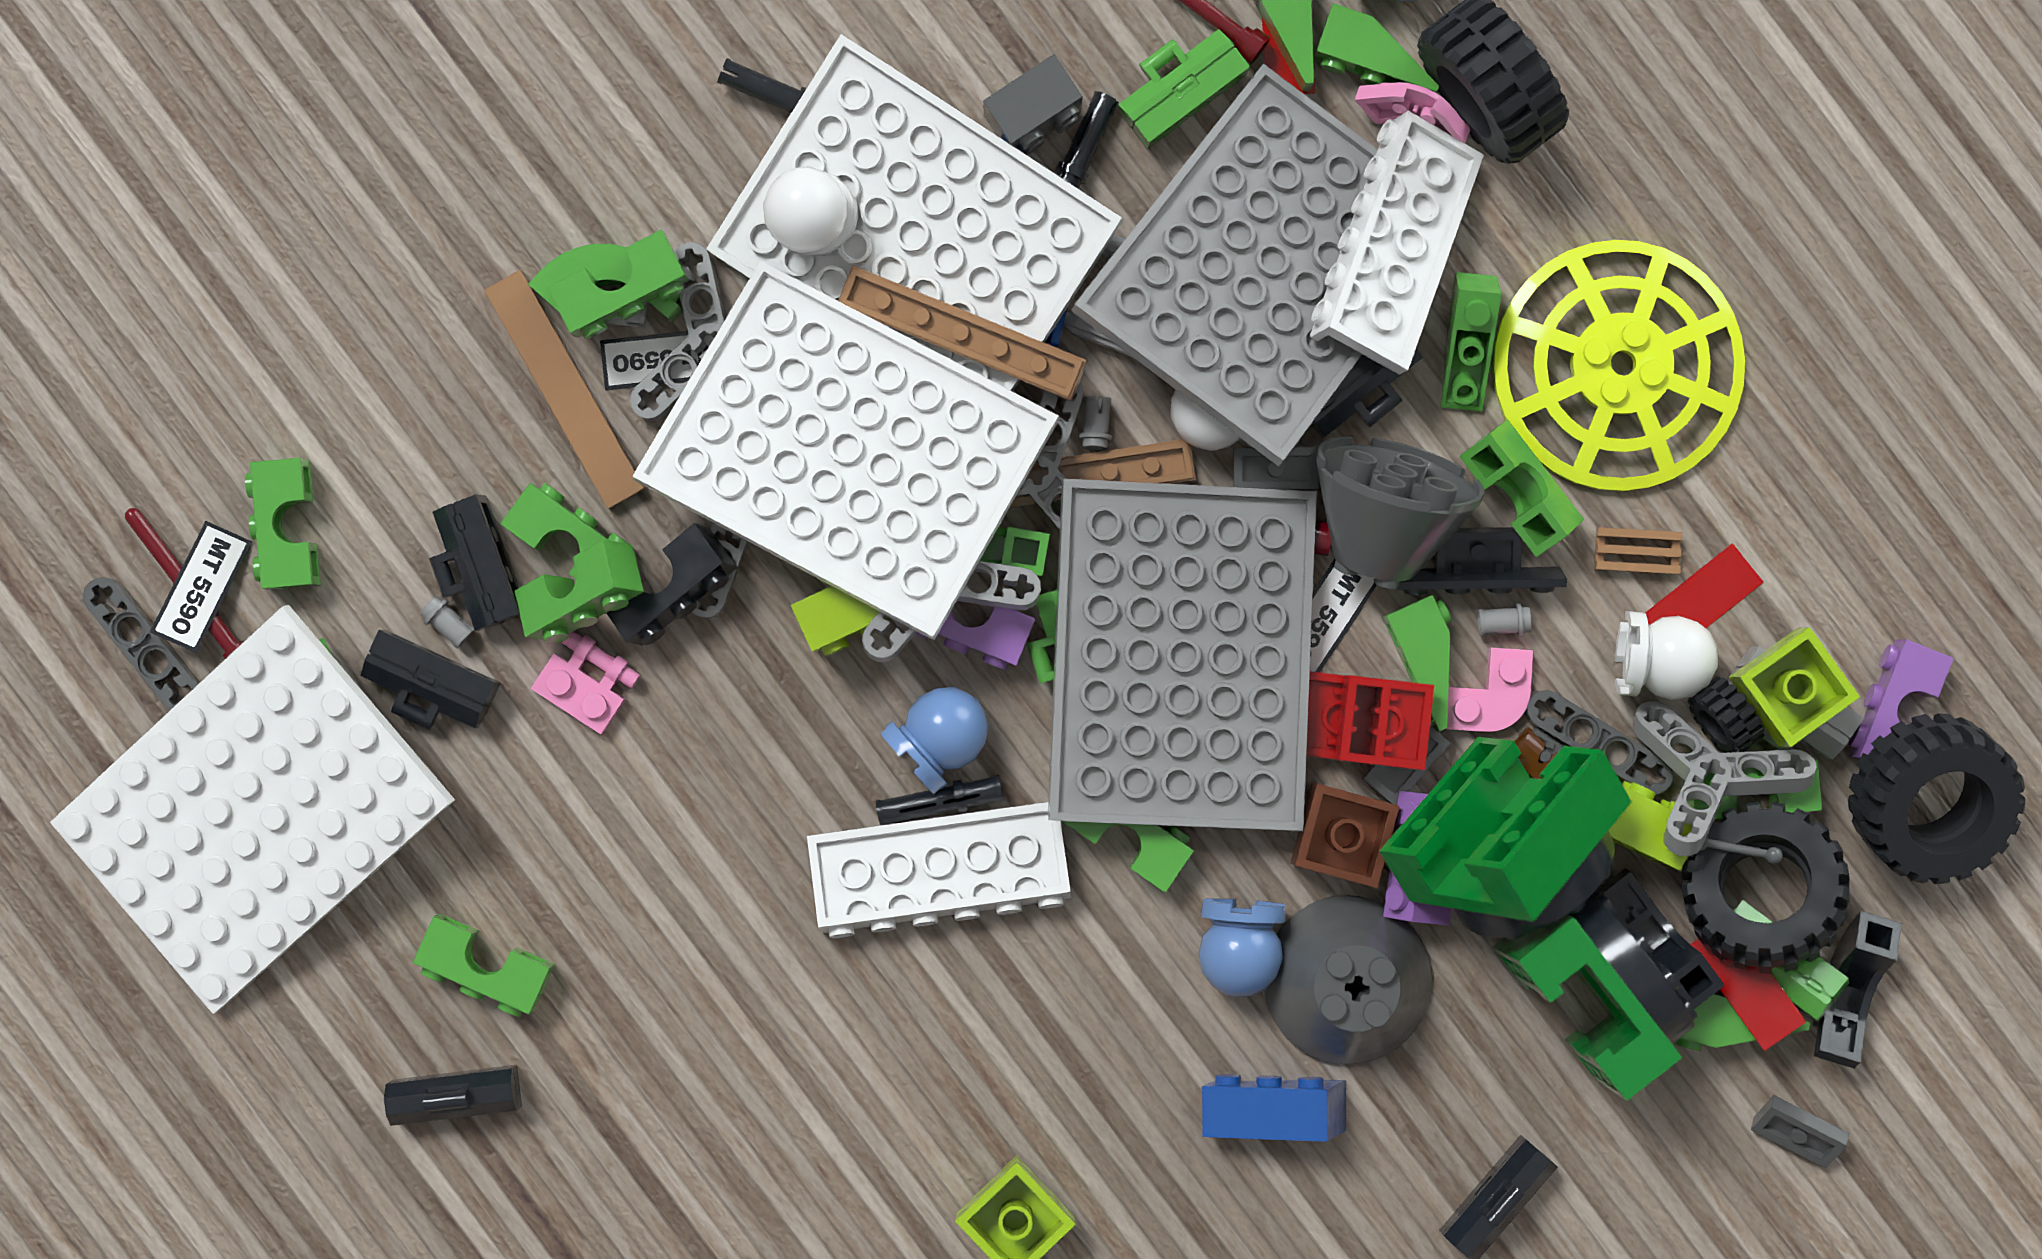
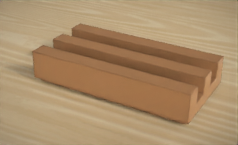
M1598 527L1596 528L1594 570L1680 574L1679 558L1682 553L1680 541H1682L1683 532ZM1605 537L1670 541V548L1606 545ZM1604 553L1669 557V565L1604 561Z

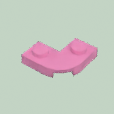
M1383 82L1375 85L1359 86L1354 99L1375 124H1384L1389 119L1394 120L1409 110L1463 143H1466L1470 132L1467 124L1443 97L1415 84Z
M1489 648L1486 689L1449 687L1446 729L1493 732L1514 724L1525 712L1530 699L1533 650Z

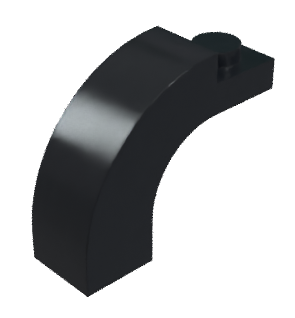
M1626 868L1596 890L1599 895L1601 893L1604 894L1618 912L1615 917L1625 929L1629 927L1633 932L1638 931L1646 939L1654 951L1649 955L1650 959L1660 967L1665 966L1674 975L1681 986L1675 992L1679 998L1683 996L1693 1009L1697 1008L1725 986L1702 953L1691 946L1668 922L1631 871Z
M1860 911L1845 930L1835 949L1830 965L1848 977L1849 984L1818 1022L1816 1020L1813 1022V1026L1818 1027L1814 1057L1853 1069L1861 1063L1869 1007L1881 978L1897 961L1902 923Z

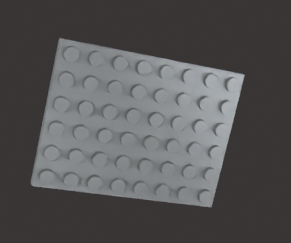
M1263 64L1077 300L1071 311L1279 466L1362 355L1360 352L1329 335L1319 341L1311 338L1310 334L1315 323L1311 320L1315 307L1324 298L1328 287L1325 285L1326 275L1338 260L1341 251L1338 248L1339 240L1343 232L1351 224L1354 216L1351 212L1352 204L1357 195L1364 189L1367 180L1364 177L1365 169L1369 161L1376 155L1378 149Z
M1082 479L1062 480L1048 799L1049 821L1303 831L1316 491Z

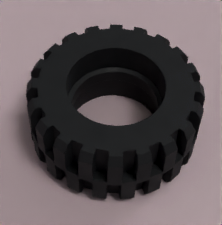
M1464 0L1421 33L1417 43L1419 48L1418 54L1424 63L1423 67L1426 73L1439 85L1437 92L1456 110L1457 114L1470 128L1471 138L1478 145L1480 144L1490 156H1495L1497 161L1505 164L1519 163L1565 128L1569 116V109L1566 107L1567 100L1560 90V83L1550 70L1551 67L1546 59L1540 55L1533 41L1524 34L1519 24L1513 21L1504 9L1498 8L1492 0Z
M1942 713L1935 714L1933 720L1927 714L1914 716L1911 718L1912 723L1905 725L1901 721L1890 727L1892 732L1883 738L1879 735L1871 743L1874 748L1868 755L1863 753L1856 765L1860 768L1858 774H1852L1849 788L1854 793L1848 797V808L1853 815L1852 823L1857 833L1863 838L1862 840L1896 874L1907 876L1911 881L1918 883H1927L1928 879H1930L1933 884H1946L1950 882V877H1955L1959 881L1972 876L1971 871L1978 867L1981 870L1987 868L1993 863L1990 859L1997 852L2003 854L2010 845L2007 842L2011 834L2016 835L2021 824L2017 816L2018 814H2023L2025 810L2026 798L2020 794L2025 789L2023 776L2017 772L2018 765L2014 759L1983 729L1978 728L1973 722L1962 717L1954 718L1950 714ZM1964 772L1963 790L1951 810L1933 822L1922 825H1908V811L1911 802L1926 783L1942 774Z
M1759 802L1746 803L1747 811L1737 813L1733 807L1722 812L1723 820L1717 824L1713 821L1707 838L1765 850L1771 847L1779 848L1782 851L1783 857L1795 863L1805 875L1807 882L1805 901L1796 913L1781 921L1760 923L1743 918L1729 906L1724 893V884L1731 868L1750 855L1706 847L1704 850L1689 856L1682 868L1683 885L1681 886L1689 923H1692L1695 935L1702 944L1707 943L1711 947L1713 955L1721 961L1725 958L1732 960L1735 968L1746 971L1748 966L1758 967L1759 973L1772 974V968L1784 967L1785 972L1798 969V962L1806 959L1810 963L1820 956V950L1824 946L1830 947L1837 938L1839 927L1844 926L1849 903L1850 875L1848 864L1843 859V850L1837 840H1831L1829 829L1820 821L1813 824L1809 821V813L1799 808L1793 814L1785 811V804L1772 802L1771 809H1759Z

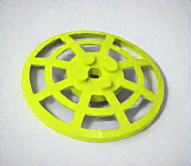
M1610 240L1589 243L1568 250L1547 262L1525 281L1511 299L1500 321L1494 343L1492 373L1495 395L1504 420L1508 419L1547 470L1569 482L1592 489L1629 491L1649 488L1672 480L1693 468L1714 449L1727 432L1738 410L1744 387L1745 354L1742 335L1734 312L1723 293L1703 271L1687 259L1663 247L1640 241ZM1609 252H1631L1652 256L1645 279L1633 276H1612L1593 280L1582 259L1595 254ZM1668 263L1682 269L1695 279L1714 300L1719 312L1698 320L1695 313L1683 299L1670 289L1662 286ZM1566 266L1578 288L1571 291L1556 304L1546 317L1544 324L1519 317L1524 304L1538 286L1553 273ZM1623 288L1639 290L1640 294L1633 313L1621 312L1610 314L1600 292ZM1659 298L1670 305L1681 316L1687 326L1665 335L1659 326L1649 320L1656 299ZM1584 299L1595 322L1584 329L1579 337L1556 329L1567 311ZM1726 326L1731 337L1734 357L1733 384L1729 397L1707 387L1710 379L1711 360L1706 335ZM1512 333L1537 341L1534 349L1533 369L1538 392L1516 403L1510 391L1507 369L1509 343ZM1693 341L1696 346L1698 359L1695 382L1673 373V350ZM1549 345L1571 353L1570 370L1572 377L1553 386L1550 385L1547 369ZM1624 352L1631 357L1633 369L1630 374L1622 376L1614 372L1611 360L1615 353ZM1667 389L1689 398L1678 416L1661 428L1652 405L1662 397ZM1579 393L1586 402L1596 408L1589 429L1581 427L1572 420L1558 402ZM1700 404L1723 413L1718 424L1706 440L1686 458L1674 463L1666 440L1687 425L1697 412ZM1546 408L1549 415L1561 429L1574 439L1582 442L1573 466L1559 460L1545 449L1528 430L1522 418ZM1636 413L1645 436L1630 439L1605 437L1613 414L1627 415ZM1650 447L1658 468L1657 472L1648 475L1627 478L1606 477L1589 473L1599 449L1613 452H1631Z

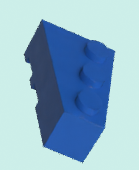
M1237 1074L1215 1075V1081L1202 1086L1203 1137L1328 1142L1346 1131V1080H1324L1322 1077H1299L1298 1080H1282L1281 1076L1264 1075L1257 1076L1256 1081H1241V1075Z

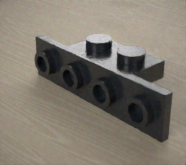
M1513 527L1459 528L1435 553L1434 569H1421L1412 579L1400 581L1397 590H1403L1404 593L1410 595L1427 594L1429 589H1445L1450 594H1467L1471 589H1487L1491 593L1505 594L1512 592L1513 588H1529L1533 592L1549 593L1553 592L1555 587H1567V578L1560 566L1521 567L1522 538Z

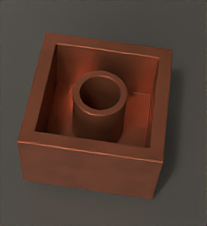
M1311 783L1304 809L1303 831H1298L1290 864L1378 888L1385 862L1379 850L1392 836L1399 806L1322 784Z

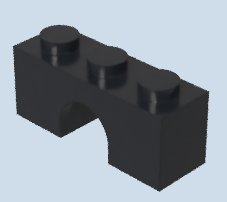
M693 523L662 549L673 568L671 582L663 591L655 593L649 583L641 579L644 592L628 600L626 607L606 613L626 642L641 646L656 642L665 634L664 628L674 619H681L689 615L697 607L696 601L707 592L712 593L719 590L729 581L728 575L738 567L710 528Z

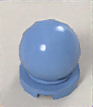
M956 687L937 688L919 696L908 710L905 726L901 725L898 728L893 721H890L885 726L886 729L880 734L899 756L907 751L919 765L914 770V773L934 794L947 785V782L941 776L945 774L944 770L961 769L976 759L985 745L989 725L979 700Z
M1206 898L1203 900L1200 916L1210 919L1212 925L1203 934L1198 953L1202 973L1212 987L1226 995L1238 998L1248 997L1267 989L1276 978L1283 960L1281 941L1272 928L1275 926V923L1285 922V904L1256 900V905H1253L1252 908L1236 907V899Z

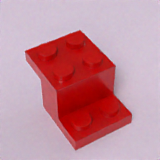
M1309 671L1306 756L1425 770L1435 685Z

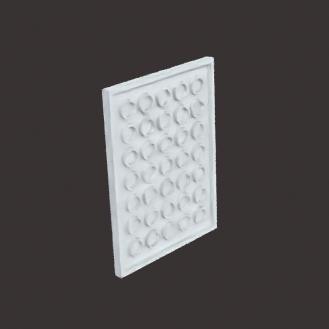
M841 34L706 250L748 278L751 277L759 262L762 261L837 301L851 266L854 265L1045 343L1124 219ZM812 167L837 176L848 186L852 196L857 201L858 221L854 234L841 247L829 255L810 256L787 249L772 237L765 223L763 202L770 185L780 175L793 168ZM887 326L1012 392L1020 382V379Z
M760 261L632 477L639 484L926 637L935 640L1058 423L1059 416Z
M289 605L281 607L50 823L207 1008L215 1014L442 813L455 799Z

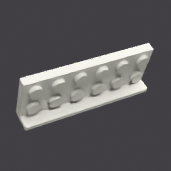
M1409 110L1394 120H1387L1378 133L1377 142L1380 143L1379 148L1365 169L1364 177L1367 180L1364 189L1357 195L1352 204L1351 212L1354 216L1350 226L1343 232L1339 240L1338 248L1341 251L1337 262L1326 275L1325 285L1328 287L1324 298L1317 304L1312 313L1311 320L1315 323L1310 337L1317 341L1329 335L1399 375L1409 369L1484 154Z
M1048 802L807 836L818 928L821 933H829L830 938L855 935L854 929L871 927V932L891 931L896 929V923L913 921V926L916 927L937 924L938 917L954 915L957 921L971 920L980 917L979 911L996 909L998 915L1013 914L1022 911L1021 905L1038 903L1039 909L1056 908L1064 905L1063 899L1071 898L1061 821L1048 820Z

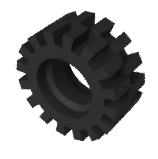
M1716 676L1710 681L1708 686L1693 697H1689V710L1696 715L1693 718L1697 724L1703 727L1701 729L1702 732L1711 737L1710 741L1715 746L1719 745L1720 751L1723 753L1745 752L1764 737L1765 729L1761 725L1762 720L1760 716L1755 715L1754 712L1756 710L1753 705H1749L1746 702V696L1743 693L1739 694L1734 684L1729 685L1727 679H1721L1720 676Z

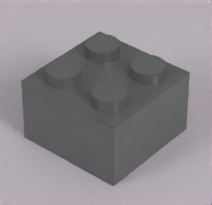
M1053 54L983 100L984 117L998 137L1025 155H1029L1044 144L1042 138L1054 129L1060 134L1079 121L1077 115L1081 112L1083 96L1056 55Z

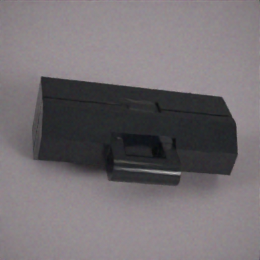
M1417 348L1415 349L1409 369L1423 358ZM1362 354L1312 421L1311 427L1322 438H1325L1355 412L1369 428L1372 427L1403 401L1391 386V383L1402 374L1399 375ZM1378 386L1384 395L1366 408L1360 400Z
M475 494L433 511L432 513L446 552L429 558L443 599L461 593L475 631L490 628L520 617L515 596V590L519 589L487 497ZM454 559L463 581L457 584L448 563Z
M378 630L369 650L371 654H367L360 674L361 677L398 693L391 713L428 730L434 725L439 712L473 728H479L490 708L488 704H492L501 682L387 630ZM413 693L431 701L428 711L408 702L410 694Z
M508 1065L391 1080L386 1083L384 1092L385 1114L390 1126L517 1111L522 1107L517 1065Z
M1520 1135L1439 1231L1468 1259H1480L1558 1166Z

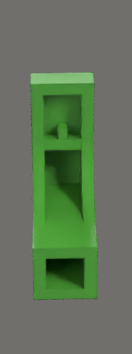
M614 244L585 245L569 250L554 258L538 272L528 285L559 312L547 287L584 268L591 273L598 288L606 285L624 286L631 276V263L623 249L625 248L624 246ZM679 294L660 301L658 296L648 301L671 323L683 312L680 306L675 303L680 298Z

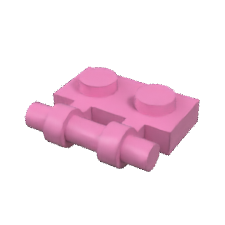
M573 631L569 634L567 640L561 642L574 651L570 660L567 661L553 653L531 689L602 735L626 700L612 689L618 680L632 689L638 681L640 674L628 667L629 662L619 655L614 658L597 647V641L590 636L585 635L582 637ZM586 660L606 672L600 682L581 670Z

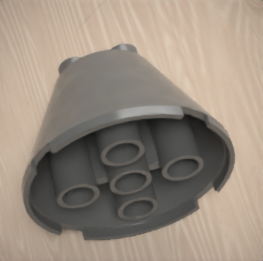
M1351 436L1327 439L1318 447L1316 464L1333 556L1336 559L1334 568L1341 573L1348 575H1357L1359 573L1374 578L1373 581L1378 586L1387 589H1397L1400 581L1412 579L1482 502L1484 488L1479 480H1474V483L1471 484L1463 477L1465 473L1464 468L1434 453L1379 438H1372L1370 445L1351 444L1353 439Z
M1349 895L1324 898L1307 905V907L1297 912L1283 924L1276 934L1281 941L1283 960L1276 978L1264 991L1265 1000L1273 1020L1285 1037L1297 1048L1317 1059L1336 1064H1359L1381 1058L1397 1049L1413 1034L1426 1012L1431 994L1432 978L1425 946L1408 921L1383 917L1385 905L1378 901ZM1355 976H1359V984L1353 991L1349 992L1345 989L1346 983H1353Z

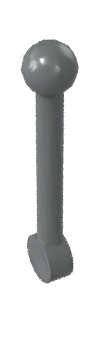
M1707 837L1700 849L1704 850L1707 847L1766 858L1771 864H1777L1783 858L1782 851L1777 847L1765 850L1711 840Z

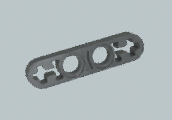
M102 577L96 578L87 584L83 593V600L87 609L162 703L171 710L178 704L174 699L177 697L178 691L172 683H166L162 687L160 682L172 677L177 670L180 672V675L173 677V679L180 687L190 686L193 690L200 681L166 639L150 633L153 626L152 621L120 582ZM100 587L102 589L112 588L113 593L109 597L116 608H123L126 604L128 609L116 614L108 604H97L96 601L100 598V593L97 590ZM116 614L110 622L108 616ZM129 617L136 618L142 628L140 636L134 641H127L120 632L122 622ZM154 650L162 651L168 659L167 668L160 674L152 673L146 664L148 655Z
M1539 690L1530 695L1525 715L1528 721L1567 746L1601 749L1604 754L1606 747L1611 742L1620 741L1627 748V758L1620 765L1611 764L1620 779L1631 784L1632 782L1637 783L1656 794L1666 791L1673 780L1672 769L1652 751L1556 692ZM1550 698L1552 700L1551 709L1560 715L1565 714L1566 708L1571 710V713L1562 721L1560 732L1554 730V727L1559 723L1556 719L1550 716H1544L1541 720L1537 718L1539 710L1534 707L1536 701L1545 702ZM1577 719L1586 720L1592 728L1591 737L1584 743L1575 742L1569 734L1570 725ZM1638 752L1643 755L1637 761L1638 763L1648 768H1653L1656 764L1660 767L1657 772L1662 777L1660 783L1651 782L1647 786L1645 784L1647 776L1637 769H1632L1631 776L1626 774V771L1635 763Z

